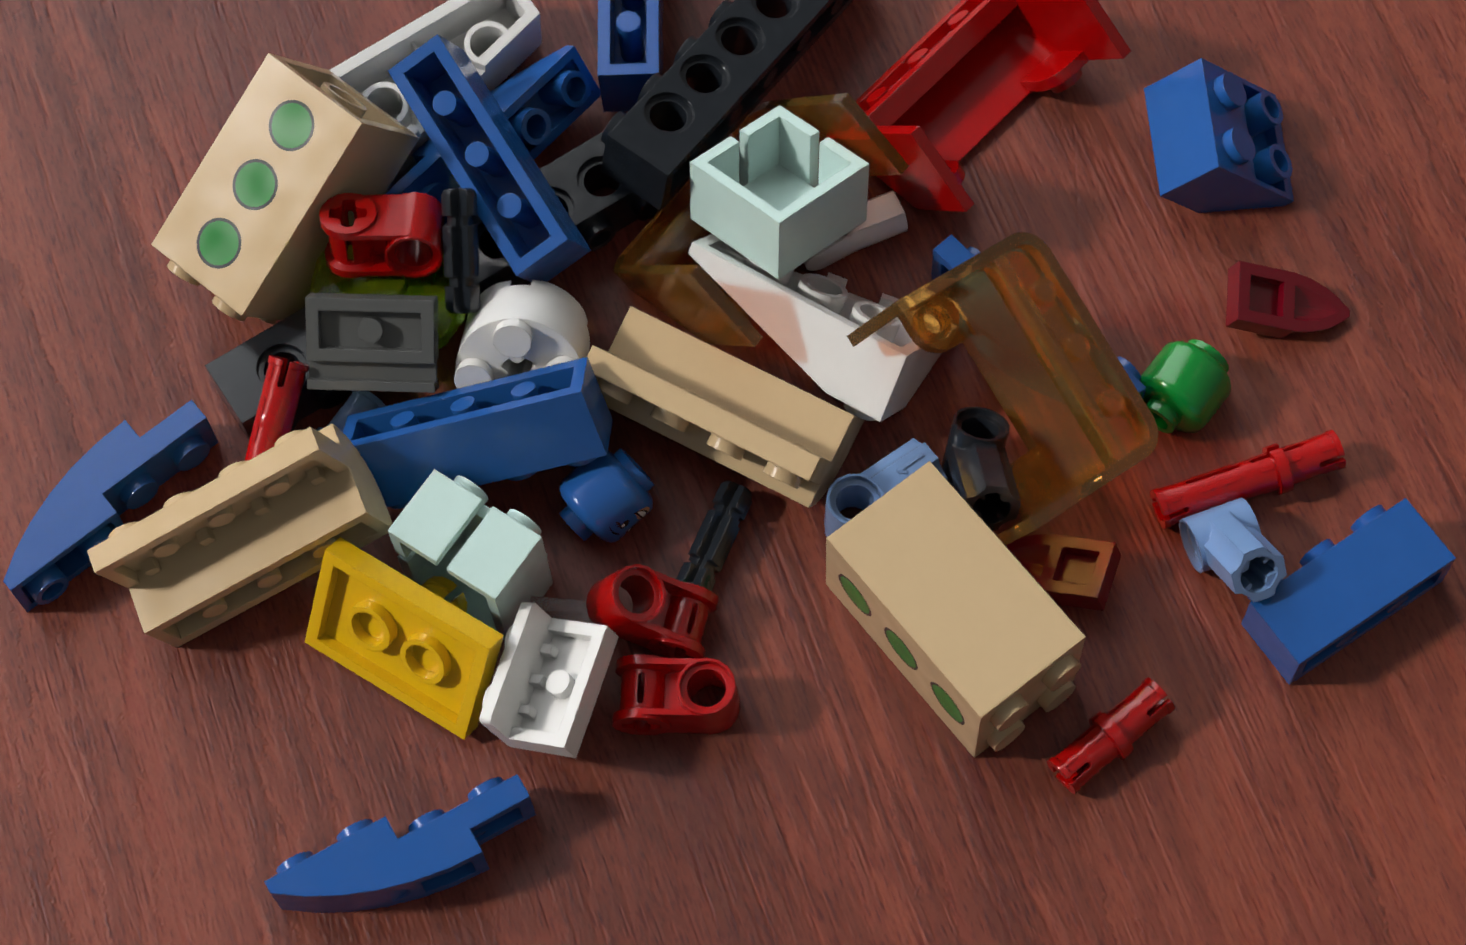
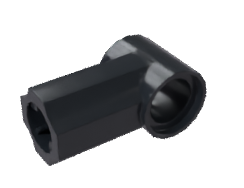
M977 406L965 407L958 410L953 416L941 467L947 476V481L955 487L960 496L991 531H997L1004 523L1017 519L1021 506V499L1005 449L1009 435V424L1003 416L988 408Z

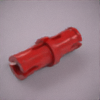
M1146 677L1136 689L1106 714L1098 711L1089 718L1090 727L1055 757L1047 760L1050 770L1053 772L1058 770L1059 772L1055 777L1068 791L1076 794L1085 783L1116 757L1121 760L1128 757L1134 751L1132 744L1163 717L1175 710L1173 702L1170 699L1163 701L1162 699L1167 696V693L1153 679Z

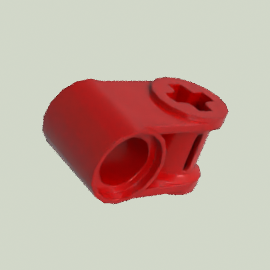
M419 192L376 195L343 193L329 198L321 206L319 212L321 228L329 236V242L324 251L327 267L332 273L344 278L364 276L418 278L436 272L441 266L443 258L442 226L444 225L445 216H442V205L435 197ZM349 211L354 213L355 221L353 226L349 224ZM348 245H352L353 260L348 259Z
M634 564L626 566L592 585L587 594L586 609L593 624L606 625L620 638L645 647L655 655L664 658H704L706 651L701 642L708 615L717 610L719 598L715 593L702 586L679 581L645 565ZM619 587L626 590L631 596L633 603L632 612L625 609L619 598Z
M636 654L623 656L616 661L615 673L622 678L620 709L613 713L612 726L618 731L634 735H658L663 733H704L711 735L722 733L730 728L739 716L741 706L734 675L727 665L717 659L664 658L655 655ZM715 686L725 691L721 701L713 706L703 707L692 702L697 691L704 687Z

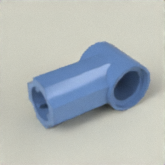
M913 438L862 473L847 474L837 478L830 485L826 495L824 518L826 536L828 537L851 520L844 517L840 513L841 510L848 507L864 510L928 461L947 480L939 458L925 442L921 443Z
M1241 497L1182 518L1179 521L1180 536L1184 549L1197 572L1203 573L1213 570L1235 594H1244L1253 603L1275 595L1277 585L1287 576L1284 557L1261 534L1256 516L1245 499Z

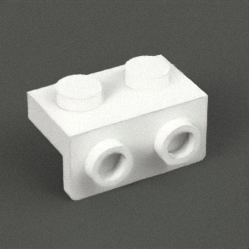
M522 602L514 624L507 631L505 648L492 684L489 685L484 694L483 709L479 718L480 723L509 747L576 758L619 636L606 625L551 618L536 603Z

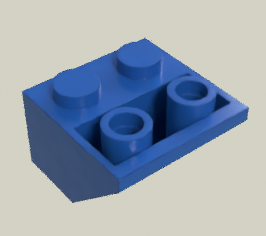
M1203 58L1144 88L1161 197L1197 213L1279 207L1294 202L1290 180L1292 163L1285 151L1281 128L1283 111L1275 94Z

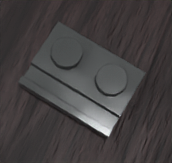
M310 293L305 297L306 359L309 361L307 389L435 393L439 388V378H437V360L439 359L438 296Z

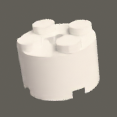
M510 280L489 287L480 294L479 310L468 314L456 358L454 376L456 388L587 357L590 348V336L587 328L588 320L584 309L568 292L546 281L532 280L531 285L510 286Z

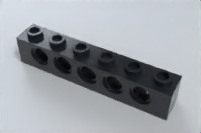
M724 0L713 13L708 29L699 38L692 35L682 44L671 68L663 76L655 73L643 86L634 107L627 114L619 111L609 121L601 136V142L605 144L601 171L661 211L690 179V161L727 139L853 0Z

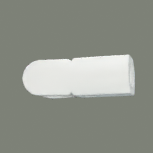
M889 191L867 200V220L804 262L807 270L817 271L855 251L907 231L906 215L895 192Z

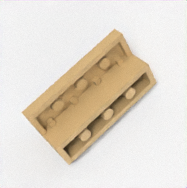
M630 306L609 351L592 345L587 355L608 408L808 508L816 505L832 484L864 422L863 419Z
M332 423L319 431L309 427L305 430H295L281 436L275 442L273 448L249 461L233 463L225 467L219 473L217 479L195 491L183 492L171 497L164 503L161 510L143 520L126 523L115 528L109 534L108 539L88 549L87 552L94 573L129 588L144 634L178 648L319 571L325 549L339 537L358 548H362L386 535L393 522L380 489L366 462L349 438Z

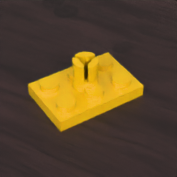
M339 537L324 551L305 643L465 740L479 725V718L483 709V697L491 683L504 635L466 613L467 600L463 592L454 597L450 602L444 599L458 586L450 579L443 576H433L420 585Z

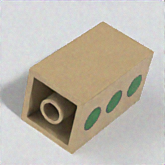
M268 53L151 245L170 259L167 267L172 273L190 284L197 286L202 284L215 295L212 303L226 315L239 321H245L247 317H255L269 324H276L278 320H283L304 308L305 297L308 294L322 293L334 275L327 267L324 251L329 242V236L321 228L319 218L321 206L329 198L343 193L362 195L385 194L419 140V137L330 70ZM349 211V224L353 226L355 221L354 213ZM348 245L347 253L352 245Z
M930 461L826 538V585L974 758L989 746L995 752L1005 748L1024 730L1025 725L1022 721L1039 707H1042L1045 712L1053 710L1075 690L1076 686L1073 681L1075 680L1076 673L1081 668L1079 661L1086 637Z

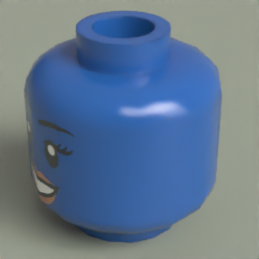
M619 448L614 454L608 450L606 456L598 457L586 465L576 466L562 479L559 490L567 506L559 514L584 541L594 533L601 540L613 543L620 540L651 511L653 500L649 490L655 484L622 448Z

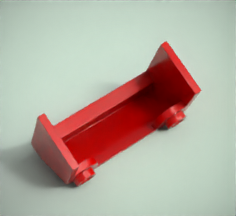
M961 0L834 121L831 126V132L840 145L868 162L870 172L916 209L967 212L975 203L961 185L965 178V171L958 162L1031 92H1041L1050 89L1053 93L1062 92L1081 78L1083 74L1081 68L1089 60L1124 59L1131 52V49L1098 0Z

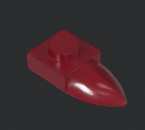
M1239 261L1228 268L1226 327L1283 338L1292 332L1311 333L1327 330L1350 317V310L1328 288L1311 278L1295 272L1245 261Z
M1035 534L1015 538L1003 543L1056 604L1104 611L1121 559V553L1116 542L1057 534Z

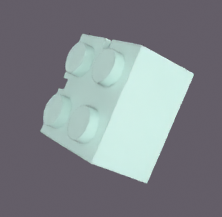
M779 105L740 130V151L739 141L730 136L690 161V219L779 280L867 220L869 163L829 137L819 143V130Z
M434 469L387 530L395 552L399 554L397 557L403 573L406 577L420 585L433 576H443L450 579L458 586L444 599L450 602L454 597L463 592L467 600L466 613L503 634V640L505 641L507 631L514 624L521 603L530 602L538 604L553 584L547 553L542 536H540L542 531L534 521L515 509H510L505 514L494 506L492 508L486 506L485 503L488 501V496L469 479L457 476L454 480H451Z

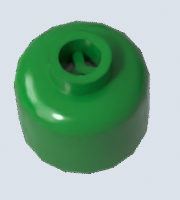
M1190 339L1188 342L1174 341L1167 343L1140 378V382L1146 387L1142 402L1144 407L1141 410L1146 421L1157 430L1168 434L1174 430L1183 433L1199 432L1230 395L1231 382L1227 374L1229 365L1219 351L1201 340Z

